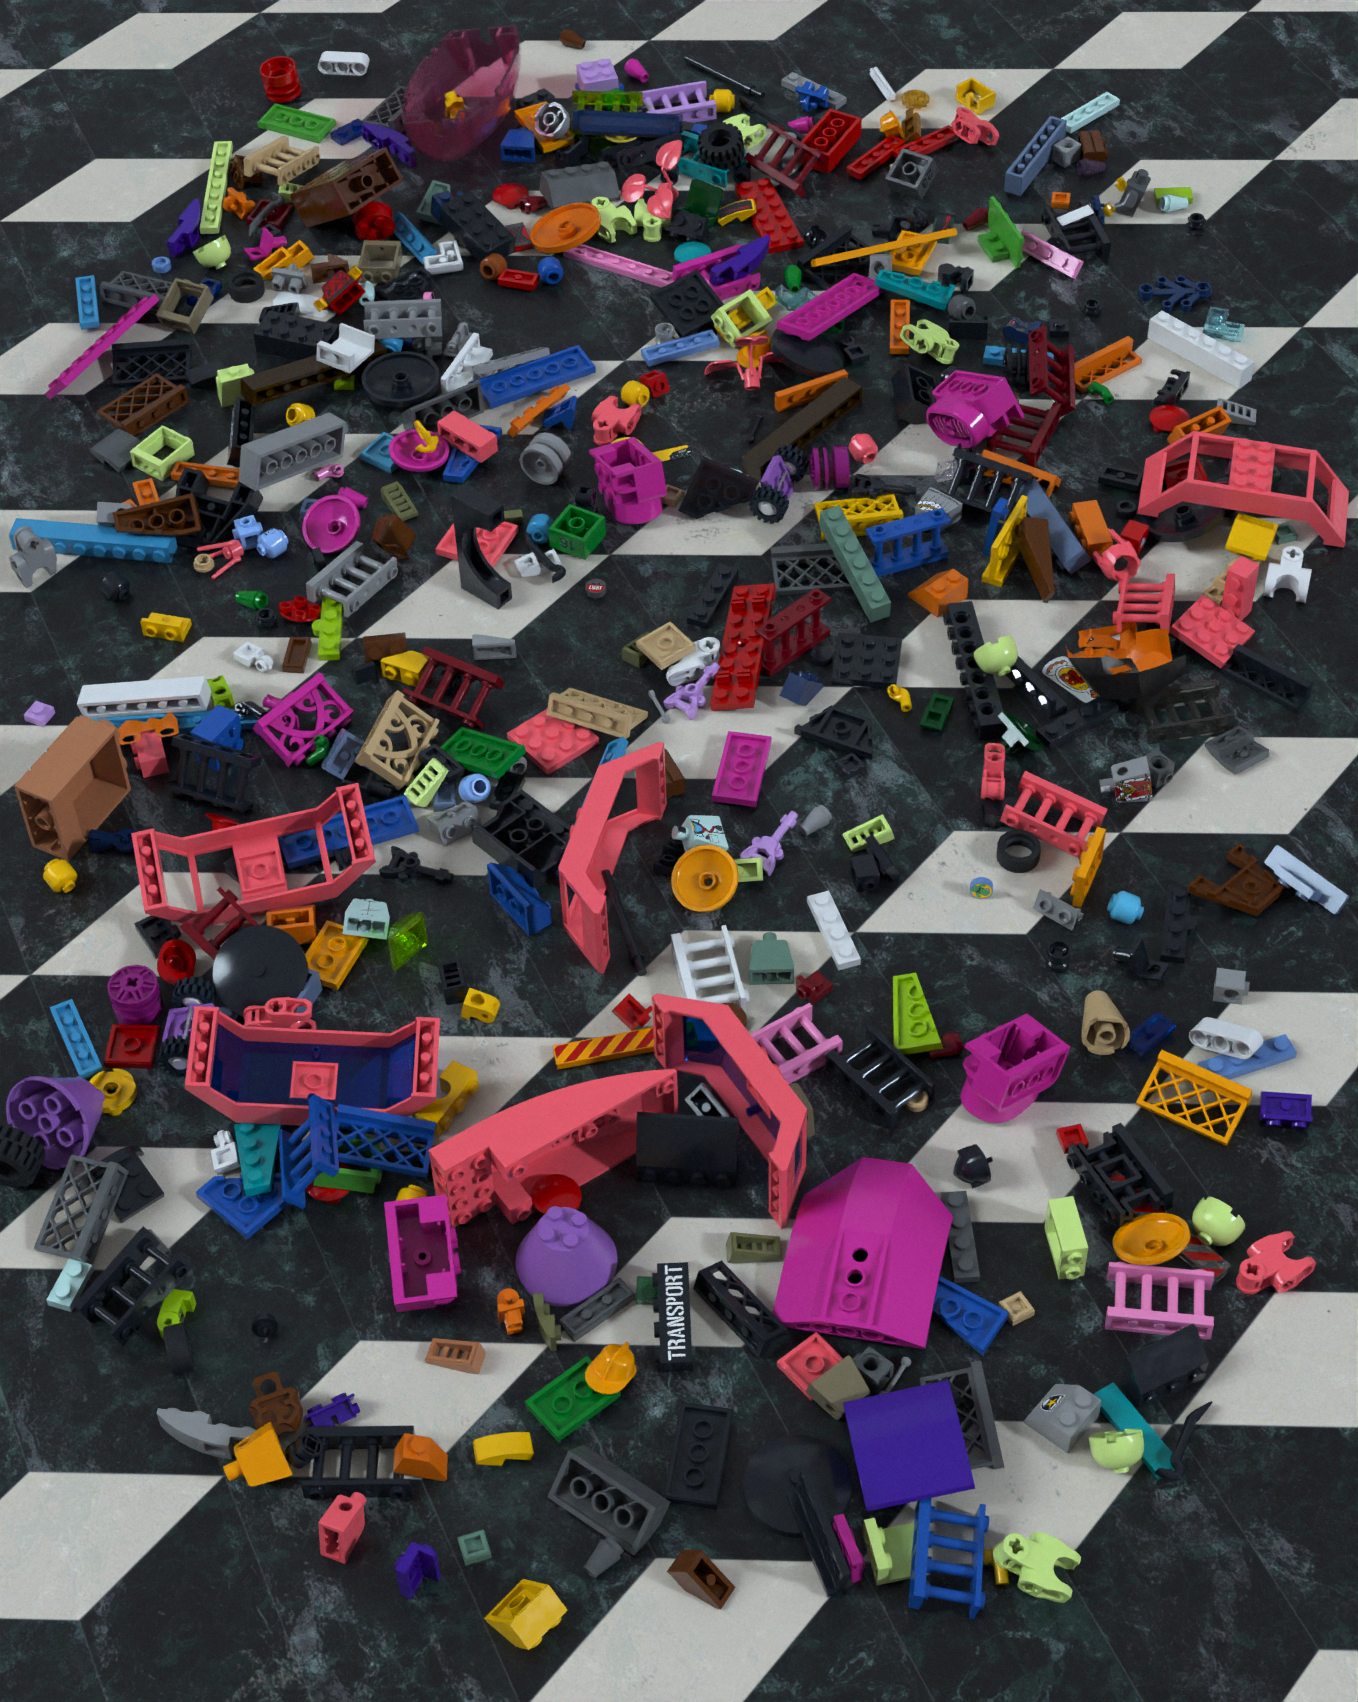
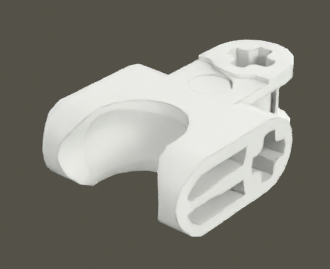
M1296 546L1286 547L1282 552L1280 564L1269 563L1263 596L1273 598L1274 592L1277 589L1288 588L1296 594V602L1306 603L1312 569L1301 568L1304 556L1302 549Z
M705 637L693 642L696 645V650L676 661L675 665L668 668L666 674L668 683L672 686H678L701 678L703 670L707 665L711 666L713 662L718 664L720 657L718 652L720 650L719 640L714 637Z

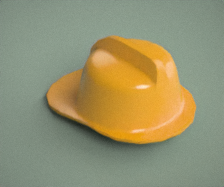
M889 110L888 113L880 118L881 127L879 132H884L886 137L892 134L896 137L904 138L903 130L893 111Z
M766 330L755 332L748 336L768 337L767 343L752 345L753 368L759 367V357L772 352L770 347L771 338L767 335ZM743 346L737 353V362L745 368H749L748 346Z
M625 1342L623 1345L609 1344L603 1348L585 1372V1380L590 1388L598 1393L611 1395L620 1392L629 1383L637 1371L634 1364V1354L629 1349V1343Z

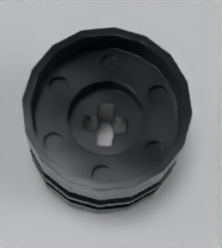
M1006 344L1003 355V375L1009 385H1011L1012 376H1015V385H1019L1021 376H1025L1026 385H1030L1029 344L1026 345L1025 352H1021L1020 344H1016L1015 353H1012V344Z

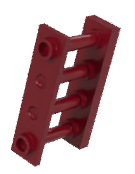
M768 123L767 126L773 133L758 154L753 156L747 153L744 159L756 170L803 198L806 191L802 188V182L817 161L825 165L827 164L823 157L824 153L817 148L811 149L785 133V129L780 125L776 124L774 126ZM778 137L786 140L772 161L767 164L764 163L763 158ZM794 145L799 148L785 169L778 172L776 166L790 146ZM807 153L812 156L798 177L793 180L789 179V174L803 154Z
M1043 325L1029 333L1030 396L1033 397L1041 392L1045 393L1055 403L1061 404L1060 417L1076 409L1074 347L1068 344L1058 349L1047 340V327ZM1047 350L1054 355V360L1047 355ZM1048 366L1054 370V375L1048 371ZM1048 381L1054 385V390L1048 386Z
M1016 393L1014 396L1019 404L1020 394ZM1053 403L1050 410L1047 409L1046 411L1019 404L1024 414L1043 418L1044 421L1038 423L1012 417L1009 419L1010 424L1036 430L1038 433L1031 435L1008 429V427L1006 429L999 428L993 436L988 438L986 447L994 453L998 448L1025 455L1027 465L1035 468L1060 420L1061 404ZM1003 436L1029 442L1031 446L1023 447L1001 440Z
M814 588L755 629V633L766 641V653L763 654L760 671L771 677L830 635L831 629L820 622V609L831 602V597L818 588ZM811 615V622L805 625V619ZM796 626V632L790 636V629ZM781 636V642L774 647V640Z
M425 646L422 655L427 659L428 664L414 692L406 688L403 689L402 692L408 697L407 700L414 705L419 706L421 703L462 720V723L470 728L476 726L482 729L484 725L477 718V715L489 691L493 690V688L502 690L505 682L499 675ZM442 666L446 672L432 699L423 696L422 693L435 668ZM457 673L462 674L464 680L451 705L447 706L440 703L453 675ZM476 680L481 682L482 688L467 714L458 709L471 683H474Z
M221 887L217 891L223 899L198 924L194 923L191 925L185 921L180 926L214 961L221 948L220 946L246 920L252 926L259 925L236 903L238 897L229 889L225 892ZM231 904L239 914L214 939L211 938L207 941L202 936L205 933L204 930Z

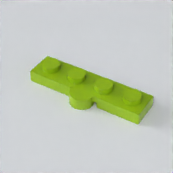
M322 596L321 619L315 620L312 623L313 634L319 637L318 659L319 661L340 660L344 607L342 603L326 596Z

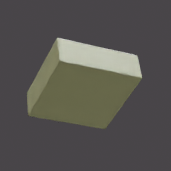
M521 509L504 511L505 522L512 524L523 523Z

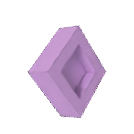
M35 701L25 712L24 718L27 722L44 727L55 714V710L52 706Z

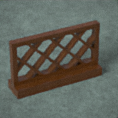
M156 373L99 409L97 415L115 428L124 430L136 437L189 403L186 387L181 384L176 386ZM157 381L161 383V385L151 386ZM160 391V394L150 395V392ZM139 392H146V395L136 394H138ZM131 401V404L121 405L124 402ZM135 401H145V404H135ZM130 410V413L120 414V411ZM109 411H116V414L106 413H108Z

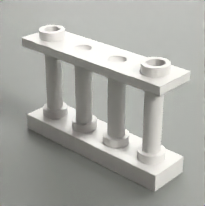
M726 925L721 926L722 938L688 944L687 942H682L680 933L671 934V949L683 997L719 1004L738 1001L739 1007L746 1012V1002H749L748 989L742 986L732 949L735 947L733 934H728ZM724 947L726 956L691 961V959L687 960L686 958L691 952ZM725 965L729 966L731 973L697 980L691 977L695 970ZM734 984L735 992L704 998L696 996L695 993L701 988ZM689 1017V1020H693V1019H694V1021L699 1020V1019H697V1018Z

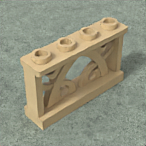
M397 690L386 701L355 762L360 766L364 764L396 786L395 789L399 791L404 785L409 786L415 776L412 773L422 763L418 759V754L431 746L428 742L436 736L439 730L436 727L440 720L432 718L403 698L404 694ZM391 721H394L396 725L399 723L400 726L394 727L391 724ZM411 721H416V722L419 723L420 725L415 724V725L412 726L410 722H411ZM421 725L424 727L423 733H419L417 730ZM403 730L409 749L393 752L392 742L385 731L398 733ZM380 741L385 742L386 746H381ZM390 761H393L395 770L398 769L397 765L403 767L402 774H399L390 767Z

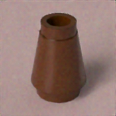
M564 29L560 34L559 41L563 45L581 50L585 47L586 40L571 29Z

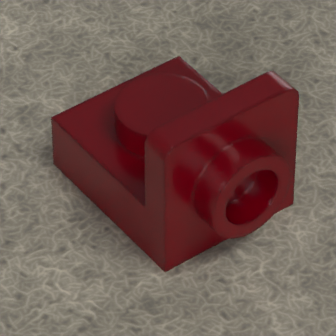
M815 971L806 979L801 975L796 977V993L801 999L807 1000L811 1005L833 990V984L818 971Z

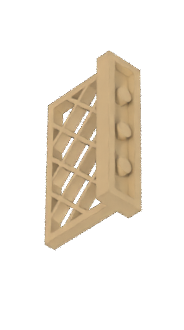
M568 688L561 694L553 692L549 695L546 715L616 737L623 736L627 739L630 736V730L648 717V711Z

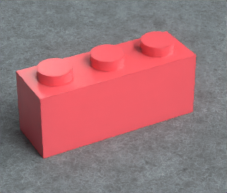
M454 410L437 422L438 434L447 443L480 463L498 451L497 436L493 432L486 430Z
M1240 556L1227 570L1221 605L1223 609L1241 621L1251 612L1260 565L1243 556Z

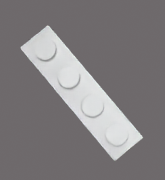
M825 891L807 896L809 908L838 971L861 965V958L830 892Z

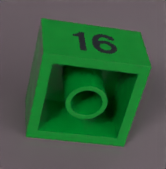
M569 504L548 528L550 547L586 560L606 536L605 517Z

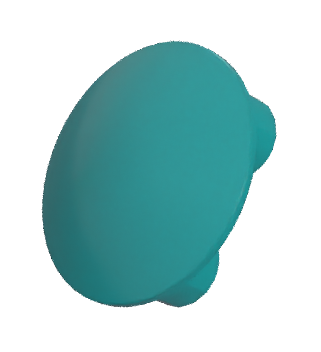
M686 242L675 249L674 258L676 261L683 263L711 254V249L701 242Z

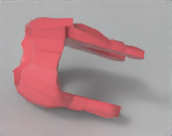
M1108 529L1109 534L1118 544L1109 547L1102 553V557L1097 551L1093 552L1092 558L1108 579L1123 581L1124 573H1128L1129 581L1136 575L1141 561L1129 541L1122 539L1113 529ZM1121 557L1125 558L1128 561L1127 567L1124 570L1116 571L1114 569L1116 560Z

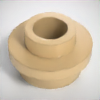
M200 554L195 558L193 563L194 569L198 572L206 573L213 569L214 560L208 554Z

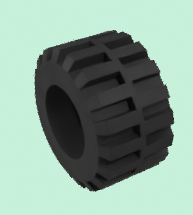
M726 122L721 124L714 123L712 126H707V129H703L701 131L702 134H699L697 143L700 159L703 164L725 171V169H732L733 166L736 167L738 162L743 160L742 157L745 155L743 137L737 126H733L731 123L726 124Z
M0 1126V1184L21 1188V1186L27 1187L33 1183L45 1159L46 1152L43 1149V1145L35 1137L15 1127Z

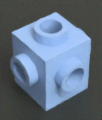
M254 515L234 520L235 529H232L234 539L241 543L244 551L255 548L258 545V536L263 534L261 523L256 522Z

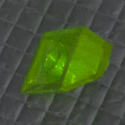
M423 912L406 914L402 919L396 921L389 930V952L392 969L395 971L428 944Z

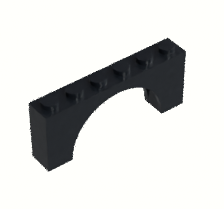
M464 484L451 494L461 588L499 610L512 599L511 583L499 575L483 555L477 540L476 528L492 532L505 521L504 506L491 497Z

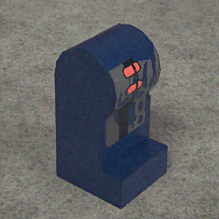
M1012 317L1004 326L1003 334L1009 340L1027 345L1029 344V333L1041 327L1042 322L1035 320L1032 324L1023 322L1017 317Z

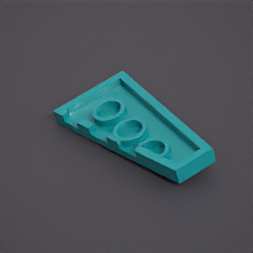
M880 269L874 285L881 289L895 292L900 296L914 299L919 303H924L943 311L946 310L956 285L949 284V287L942 286L940 282L934 280L932 283L923 282L922 278L915 276L909 279L906 278L905 274Z
M256 1123L234 1125L246 1197L271 1192L275 1173L274 1165L278 1157L279 1131L283 1128V1125Z

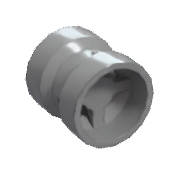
M660 323L656 325V345L674 340V327L672 324Z

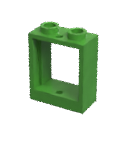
M358 1137L349 1141L354 1148L363 1145ZM366 1137L369 1141L375 1139ZM380 1143L374 1146L380 1153L384 1151L379 1149ZM344 1145L338 1147V1153L345 1154L349 1152ZM368 1149L360 1153L362 1156H374ZM339 1168V1172L334 1177L320 1173L314 1179L313 1186L374 1193L375 1184H380L382 1170L370 1168V1172Z

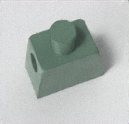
M767 932L763 935V940L753 942L749 964V985L794 984V964L786 940H777L775 933Z

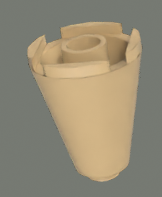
M1099 990L1089 993L1085 998L1081 1032L1083 1045L1088 1048V1051L1097 1055L1113 1054L1115 1049L1119 1047L1121 1049L1124 1048L1130 1039V1029L1127 1022L1107 993Z

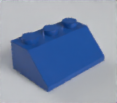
M491 862L487 864L490 895L528 936L552 924L551 913L553 910L551 905L539 897L537 890L526 883L521 873H517L511 866Z

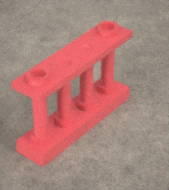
M1124 573L1123 581H1119L1118 593L1120 594L1118 609L1113 611V624H1117V633H1121L1123 622L1156 623V625H1160V629H1168L1169 634L1175 597V574H1166V581L1161 584L1128 583V573ZM1128 592H1160V594H1144V593H1128ZM1127 602H1158V604H1131ZM1125 612H1154L1157 614H1125Z
M1025 771L1017 789L1022 794L1014 808L1006 804L1000 821L1018 830L1031 832L1039 840L1080 858L1082 851H1087L1088 849L1086 848L1087 842L1084 841L1092 826L1096 828L1101 826L1108 809ZM1030 797L1042 802L1035 817L1022 812ZM1050 807L1063 812L1055 827L1043 822ZM1071 816L1083 821L1077 836L1064 831Z

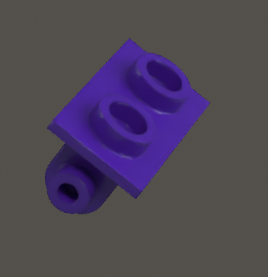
M342 1393L332 1398V1403L325 1407L319 1404L308 1409V1415L304 1416V1422L310 1420L311 1424L307 1425V1427H335L331 1419L333 1416H336L339 1425L356 1418V1414L360 1413V1409L357 1403H351L355 1396L354 1393L349 1396L346 1393Z

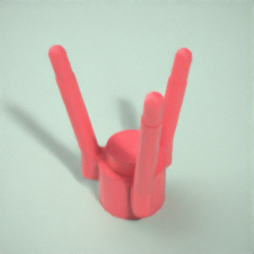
M233 539L228 542L197 548V551L222 548L220 551L209 554L210 557L214 558L224 554L226 559H231L229 563L212 575V579L217 578L233 564L241 561L240 556L244 555V550L238 540Z

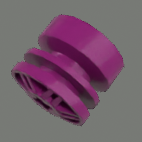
M847 445L833 446L831 456H828L826 447H822L821 456H819L818 448L812 447L809 470L814 490H820V481H823L824 490L828 489L829 480H833L835 489L849 488L850 471Z
M130 965L117 970L110 977L107 984L108 994L114 1015L120 1024L151 1025L161 1017L164 1004L158 980L153 970L146 966Z

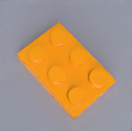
M902 230L897 240L923 234ZM937 240L892 249L889 253L893 254L892 271L920 276L937 245Z
M1097 827L1094 835H1089L1086 844L1087 852L1082 851L1079 860L1081 866L1080 868L1076 867L1072 880L1075 882L1070 892V895L1073 896L1072 906L1082 907L1101 863L1106 829Z
M327 920L305 954L309 969L319 972L322 986L338 990L369 941V937L343 934V925Z

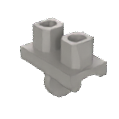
M291 263L289 268H272V286L274 290L281 291L284 285H286L290 292L298 294L302 288H307L308 283L305 281V274L302 270H297L296 264Z

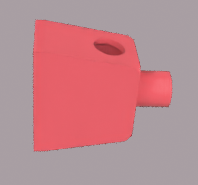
M353 1492L350 1498L338 1495L320 1519L318 1526L320 1554L322 1556L346 1564L365 1526L364 1505L367 1499L363 1494Z

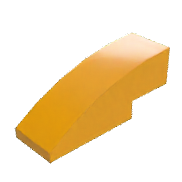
M299 240L287 250L283 246L253 269L262 275L263 280L273 279L271 273L273 267L280 269L284 267L289 268V265L293 263L299 269L315 258L309 248Z

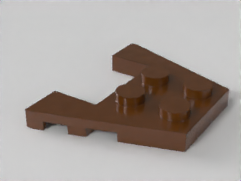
M1240 843L1233 847L1226 856V860L1241 868L1237 874L1221 887L1199 875L1187 887V892L1254 916L1259 915L1279 898L1284 890V887L1266 869L1262 870L1256 864L1257 859L1253 855L1248 856L1246 854L1245 847Z

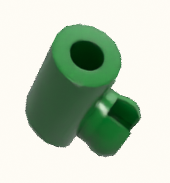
M320 734L315 737L316 751L305 758L311 767L326 758L330 742L324 735Z

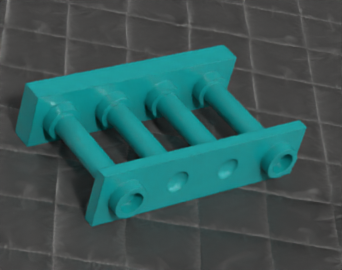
M683 131L681 137L684 150L681 151L677 163L679 173L726 188L727 173L730 170L725 169L724 171L697 162L700 159L697 143L699 135ZM687 151L694 153V155L690 159L684 158L682 156ZM742 157L743 160L741 162H738V165L736 166L737 168H739L742 165V163L747 162L744 159V157Z

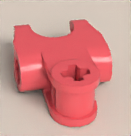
M957 108L955 119L951 123L957 136L969 144H977L978 140L987 145H996L999 133L989 121L980 120L967 108ZM990 131L993 134V138L991 141L988 138Z
M609 396L600 402L594 409L591 419L593 429L595 430L594 442L597 445L604 446L611 444L619 433L629 435L635 429L640 419L641 405L632 404L629 408L619 409L618 397Z
M988 743L985 745L981 799L990 798L993 801H1004L1005 747L1002 744ZM991 750H996V751H999L1000 753H998V752H989V751H991Z
M290 997L272 998L267 1001L265 1006H249L243 1012L245 1019L243 1026L293 1029L310 1027L316 1030V1022L309 1019L312 1017V1002L307 999ZM299 1006L307 1008L303 1013H294V1010Z
M1291 1231L1268 1235L1256 1241L1248 1248L1247 1255L1250 1258L1241 1262L1239 1274L1236 1278V1286L1245 1294H1255L1271 1285L1278 1293H1283L1296 1287L1304 1278L1309 1276L1314 1271L1316 1262L1312 1257L1292 1260L1284 1255L1283 1252L1293 1245L1295 1236Z

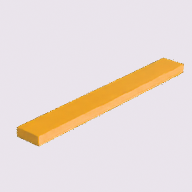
M956 228L812 259L810 261L811 267L957 235Z

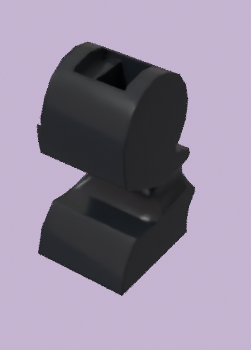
M948 263L941 264L938 267L937 281L940 282V285L949 287V284L956 285L960 283V290L965 294L973 285L974 269L969 267L962 268L960 266L954 267Z
M578 486L575 494L576 506L597 514L595 488Z
M1007 797L1001 808L998 809L994 806L992 799H982L981 811L984 827L995 829L997 826H1005L1006 824L1000 821L1006 804L1014 808L1019 798Z

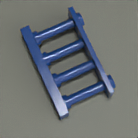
M943 507L865 529L866 534L873 545H875L874 557L868 558L877 577L949 557V550L940 538L941 526L951 524V520ZM932 529V541L921 544L922 532ZM913 534V546L902 549V537ZM894 540L893 552L883 554V542Z
M315 1094L308 1100L309 1118L295 1133L291 1134L283 1129L279 1131L282 1199L301 1209L306 1207L305 1189L320 1173L334 1177L339 1172L334 1104ZM310 1131V1134L302 1142L303 1137ZM311 1148V1151L303 1158V1155ZM312 1164V1168L304 1175V1172Z
M931 1498L917 1501L914 1516L909 1608L920 1609L923 1600H928V1597L970 1604L969 1618L975 1619L979 1609L984 1608L985 1592H981L984 1532L987 1533L989 1527V1516L985 1515V1504H980L975 1516L936 1510L935 1506H931ZM939 1521L973 1527V1541L934 1535L933 1531H929L930 1523ZM936 1546L971 1552L972 1567L932 1560V1557L928 1556V1548ZM932 1571L971 1578L970 1593L930 1586V1583L926 1582V1573L929 1574Z

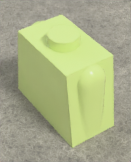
M248 364L217 370L216 385L222 407L234 405L236 397L244 398L241 395V378L255 374Z

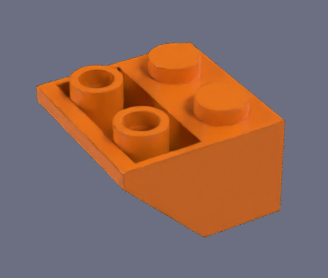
M315 904L270 909L266 912L267 926H273L287 932L299 945L313 943L317 937Z

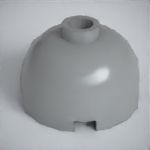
M556 102L543 104L534 116L536 131L541 136L550 140L563 137L570 127L569 113L561 104Z

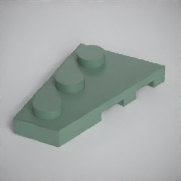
M433 180L416 211V218L442 225L430 213L432 195L444 191L450 192V185Z

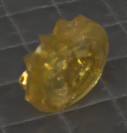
M915 89L905 92L901 100L902 104L906 105V108L912 107L914 110L915 108L921 109V107H926L930 97L926 92Z

